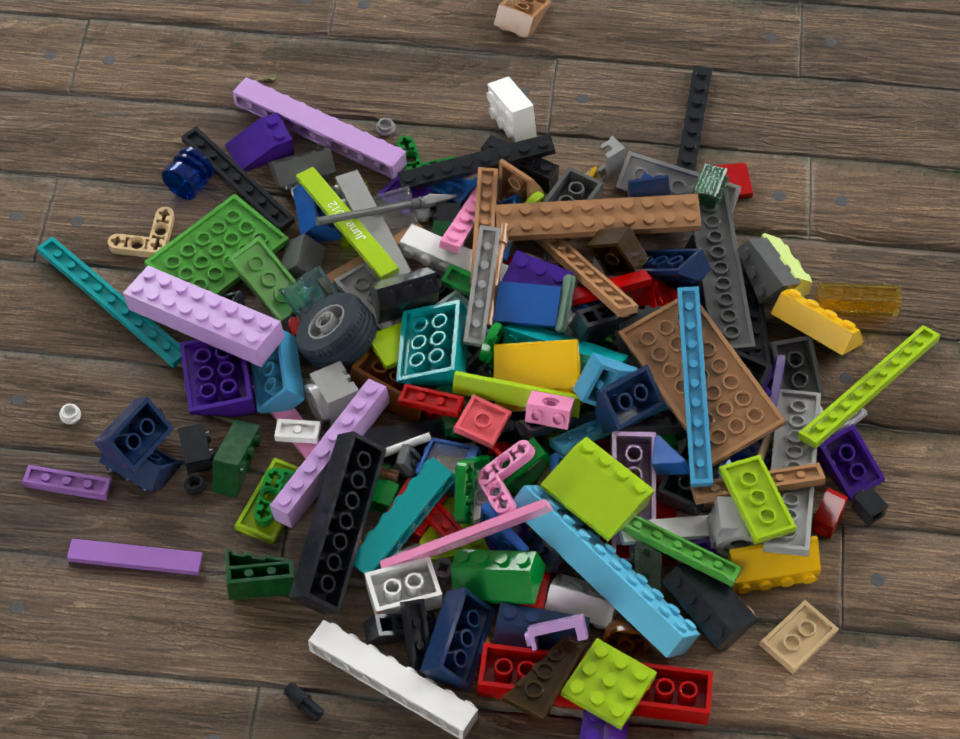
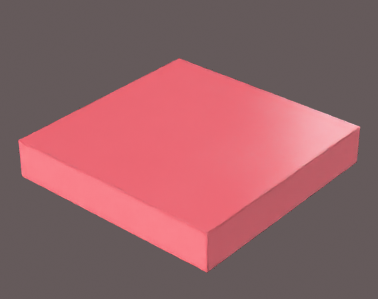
M473 394L454 426L453 432L493 449L512 416V412Z

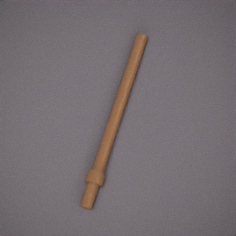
M505 222L500 224L501 229L487 329H490L493 324L504 250L508 244V224Z

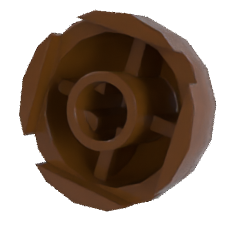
M625 617L611 621L603 632V642L633 659L640 654L642 657L648 650V639Z

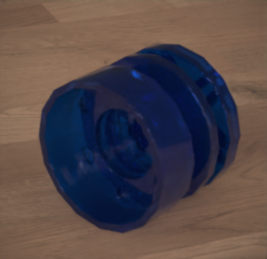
M183 147L174 157L173 161L162 171L161 177L166 187L175 195L186 200H193L200 193L203 186L213 177L215 171L211 161L204 154L192 147Z

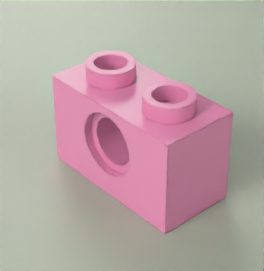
M532 390L527 402L525 422L568 430L573 417L575 398Z

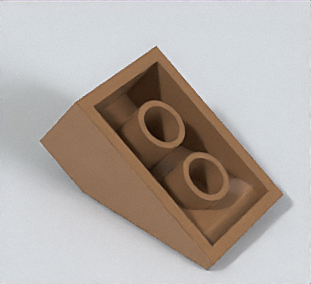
M504 0L498 6L494 25L503 31H511L519 37L528 38L534 33L549 8L551 1Z
M501 159L499 161L498 199L502 201L518 194L522 198L521 203H525L537 191L544 194V191L534 179L505 160Z

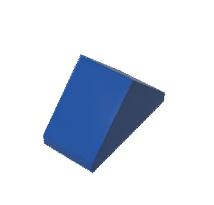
M657 435L654 440L651 463L656 474H688L690 469L685 459Z

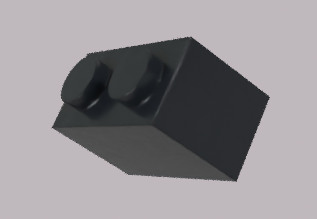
M203 423L177 428L187 474L212 470V461L215 455L213 448L208 447V443H211L209 430H204Z

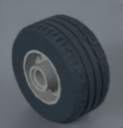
M336 293L322 299L307 312L298 326L296 344L301 354L317 370L341 361L346 369L356 363L371 347L377 332V321L374 314L356 295Z

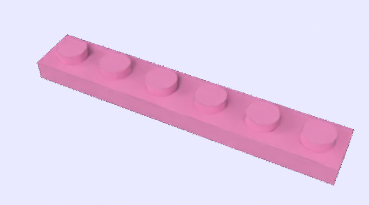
M477 186L441 238L439 248L458 254L474 230Z

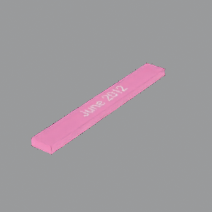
M545 499L536 501L380 561L381 569L428 556L431 558L553 512L552 506Z

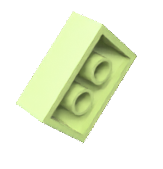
M766 233L762 234L761 238L767 237L781 255L780 259L784 265H788L791 268L790 273L794 278L801 281V284L794 290L800 292L802 297L808 295L812 279L801 268L800 262L793 257L789 247L784 245L778 237Z

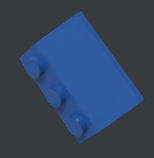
M301 184L293 189L301 235L305 233L318 243L345 239L333 223L317 226L315 219L327 215Z

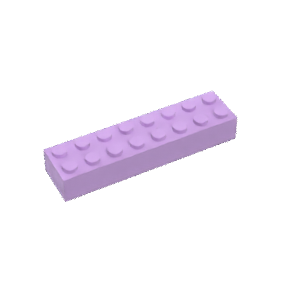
M147 266L123 292L129 310L260 367L285 338L281 321L150 266Z

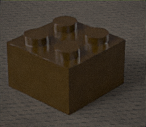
M630 227L599 229L587 245L606 275L617 276L640 271L649 258Z

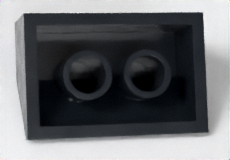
M428 267L369 284L378 324L402 317L403 311L435 305L438 302L439 287L436 272Z

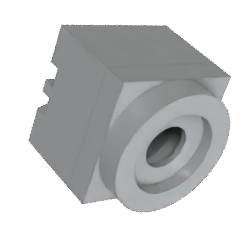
M341 361L310 373L311 383L304 385V393L315 419L320 421L321 425L327 422L332 426L359 391L355 383L351 382V377L347 374Z
M717 496L714 506H712V511H710L707 517L711 549H717L719 554L728 557L730 549L755 545L732 497Z

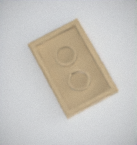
M804 600L760 641L759 646L794 675L838 633L839 628Z

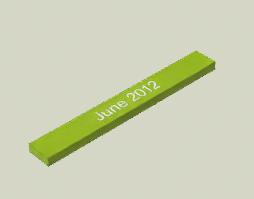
M314 167L296 175L297 181L327 216L351 211ZM358 219L333 223L380 280L399 273V267Z

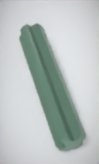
M570 274L563 277L555 328L556 332L560 334L567 333L576 281L575 276Z

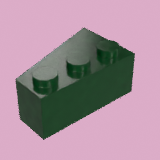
M239 420L233 422L213 458V492L238 497L256 448L261 444L260 425Z
M225 548L226 582L229 600L290 594L295 578L293 559L269 555L259 557L253 556L251 552L240 554L232 552V549Z

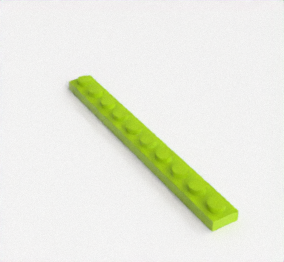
M922 325L799 432L798 439L816 449L939 341L940 334Z

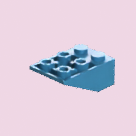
M592 353L573 390L582 402L596 406L599 390L638 368Z

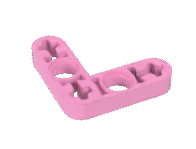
M520 440L483 467L478 473V482L494 510L499 515L517 509L516 502L503 480L533 458L535 449L527 440ZM510 460L509 466L502 469L503 463ZM497 488H501L500 493L493 496V492ZM505 501L507 507L504 508L501 502Z

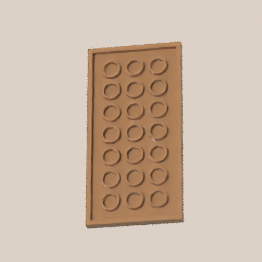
M677 298L618 333L640 367L648 364L664 401L687 432ZM700 304L713 467L784 426L786 420Z

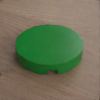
M494 322L488 331L480 351L479 361L489 363L493 358L494 345L501 341L504 327L500 323Z

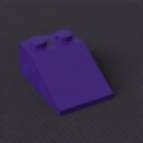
M278 112L258 119L225 144L232 160L245 172L264 166L267 162L294 155L293 139Z
M854 423L834 432L817 447L816 459L850 501L854 500L853 497L858 491H865L869 487L873 488L886 480Z

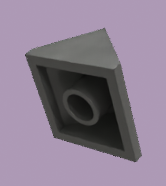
M304 233L286 244L281 263L294 279L318 282L326 248Z

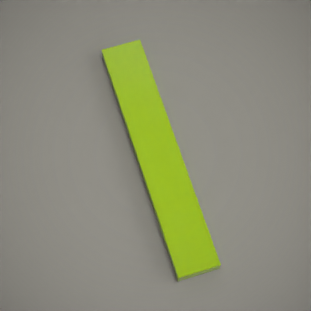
M459 371L454 373L452 393L470 397L474 394L485 400L525 408L527 407L532 390L575 398L573 417L579 418L582 402L576 394Z

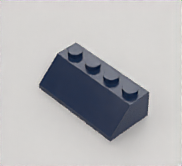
M703 249L645 250L649 258L641 268V270L645 269L649 275L664 282H699L711 271Z
M466 588L446 591L420 671L435 682L470 690L495 609Z
M500 602L493 644L532 649L531 646L527 647L524 634L528 631L527 628L530 625L573 616V614ZM585 617L587 630L589 631L590 617ZM575 628L537 636L540 646L538 649L549 651L566 633L577 638Z

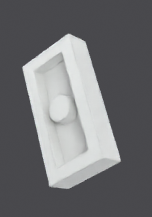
M278 419L274 435L275 441L318 444L321 423L320 421Z

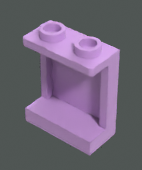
M584 613L530 625L527 628L528 631L524 633L527 647L531 646L532 651L538 650L540 646L537 636L575 628L578 641L586 640L589 635Z

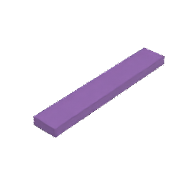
M81 539L71 540L67 555L68 562L198 576L203 559L202 552Z

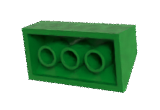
M457 549L451 565L452 590L466 588L485 603L504 602L534 605L546 565L536 551Z

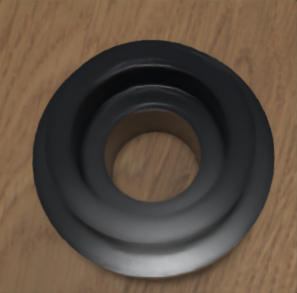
M197 474L189 475L184 481V490L189 495H199L205 490V480Z

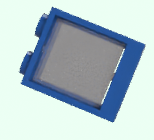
M432 437L429 444L424 448L423 457L417 463L415 473L418 475L421 472L422 465L434 457L455 474V467L459 460L482 455L480 447ZM455 482L448 490L455 491Z

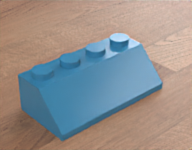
M283 330L284 340L261 367L251 363L257 412L260 414L292 410L305 400L296 337Z

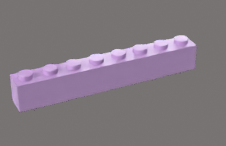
M371 379L365 382L270 504L274 520L290 528L296 525L321 492L337 435L355 431L363 436L390 402L386 386Z

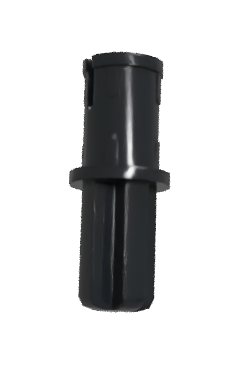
M294 682L289 683L285 687L283 693L297 704L298 709H303L314 720H319L323 716L324 709L311 699L309 693L303 692Z

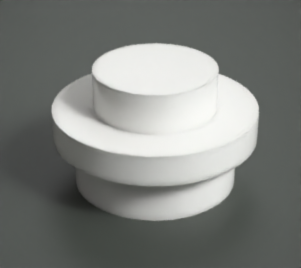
M66 404L61 408L59 416L63 423L74 424L81 418V411L74 404Z

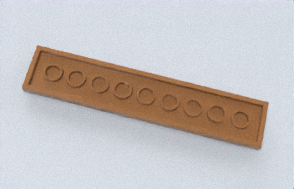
M698 194L495 205L496 228H500L502 222L508 224V241L594 237L599 229L630 227L634 234L701 231Z

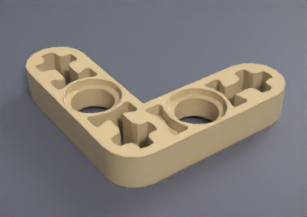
M161 207L157 210L149 237L126 234L111 235L108 239L109 250L114 254L151 257L169 243L175 221L173 210L170 207ZM165 215H168V216H166V218H165V223H163V219H162V218H164ZM161 229L166 231L164 235L156 234ZM157 242H159L160 247L154 250L157 247ZM140 243L142 244V247L139 249L132 248V245Z

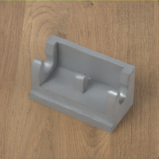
M613 136L600 146V151L607 148L605 164L598 169V173H602L605 170V176L603 177L605 183L619 176L624 164L625 147Z

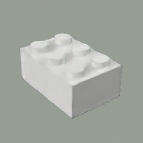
M510 77L488 83L489 92H487V98L491 107L489 108V114L492 119L497 121L499 128L505 131L507 138H511L513 142L537 137L533 104Z
M430 556L365 573L366 588L374 614L401 613L400 602L424 598L426 611L442 606V592Z

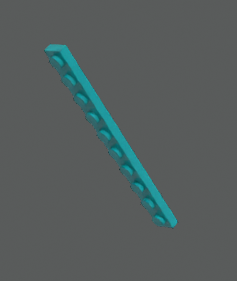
M53 236L37 247V251L41 256L174 368L182 362L180 344L151 319L129 310L124 296Z

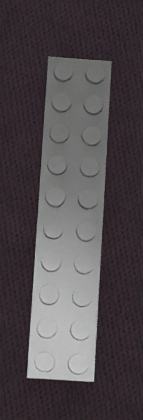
M780 389L777 409L786 420V424L774 431L771 470L816 463L817 448L815 449L799 440L798 435L803 428L820 415L821 393ZM814 486L780 491L779 493L797 526V530L794 533L765 541L763 552L809 557Z

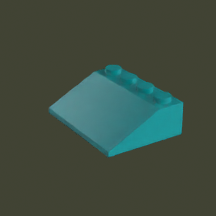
M461 300L403 311L396 375L397 383L447 386L453 385L455 371L466 373L468 345L463 344L467 308Z

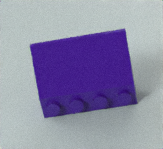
M198 339L180 342L189 414L237 417L256 413L249 361Z

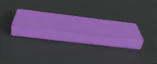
M28 465L22 481L23 487L104 501H107L113 483L111 478Z

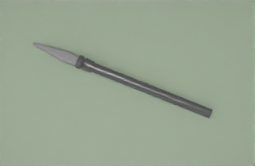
M428 194L424 197L420 196L410 199L409 201L317 217L315 223L319 226L405 209L430 208L437 205L436 203H442L455 198L456 195Z

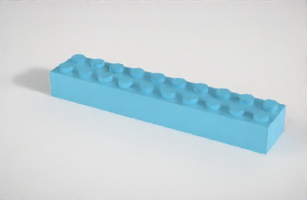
M524 485L514 498L517 509L542 499L547 500L553 509V512L526 521V523L666 658L684 655L700 636L695 624L688 619H684L679 614V609L673 604H668L663 599L664 596L660 591L655 588L652 589L647 584L648 580L643 575L634 572L631 569L632 565L615 554L616 550L611 545L604 543L596 531L589 529L581 519L544 491L540 485Z

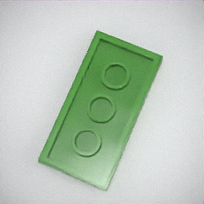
M260 236L227 259L230 266L274 319L282 322L310 301V297Z

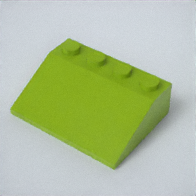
M585 437L574 446L540 485L544 491L607 541L611 540L648 506L655 491L588 437Z

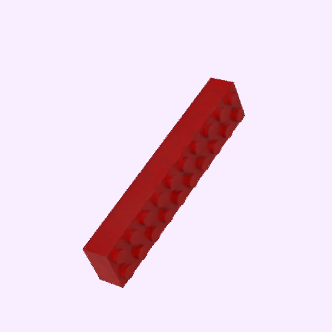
M484 643L477 696L502 699L507 692H510L516 686V683L522 677L524 678L532 670V667L537 662H540L547 655L548 651L539 649L532 651L531 648ZM585 655L581 656L572 674L574 673V671L576 670V668L578 667V665L580 664ZM640 662L656 671L657 675L631 716L708 725L713 671ZM561 693L553 705L583 709L561 696Z

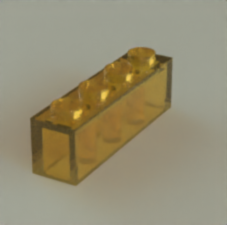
M818 282L815 301L822 309L831 310L836 314L898 316L902 304L901 285Z

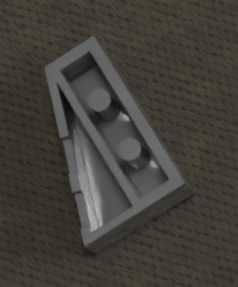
M767 237L750 239L737 249L759 304L776 302L782 291L795 289L801 284V281L795 279L790 273L791 268L788 265H784L781 261V255Z

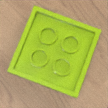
M597 638L561 690V696L622 730L652 684L657 672Z

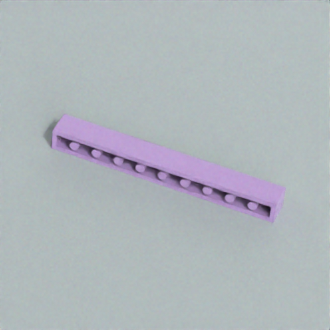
M246 77L233 91L236 106L262 118L278 112L287 130L323 147L330 148V150L391 179H394L397 173L407 164L406 152L402 148L393 146L383 139L370 135L368 132H363L335 117L324 114L303 102L296 101L288 95L275 91L273 88H268L256 80Z

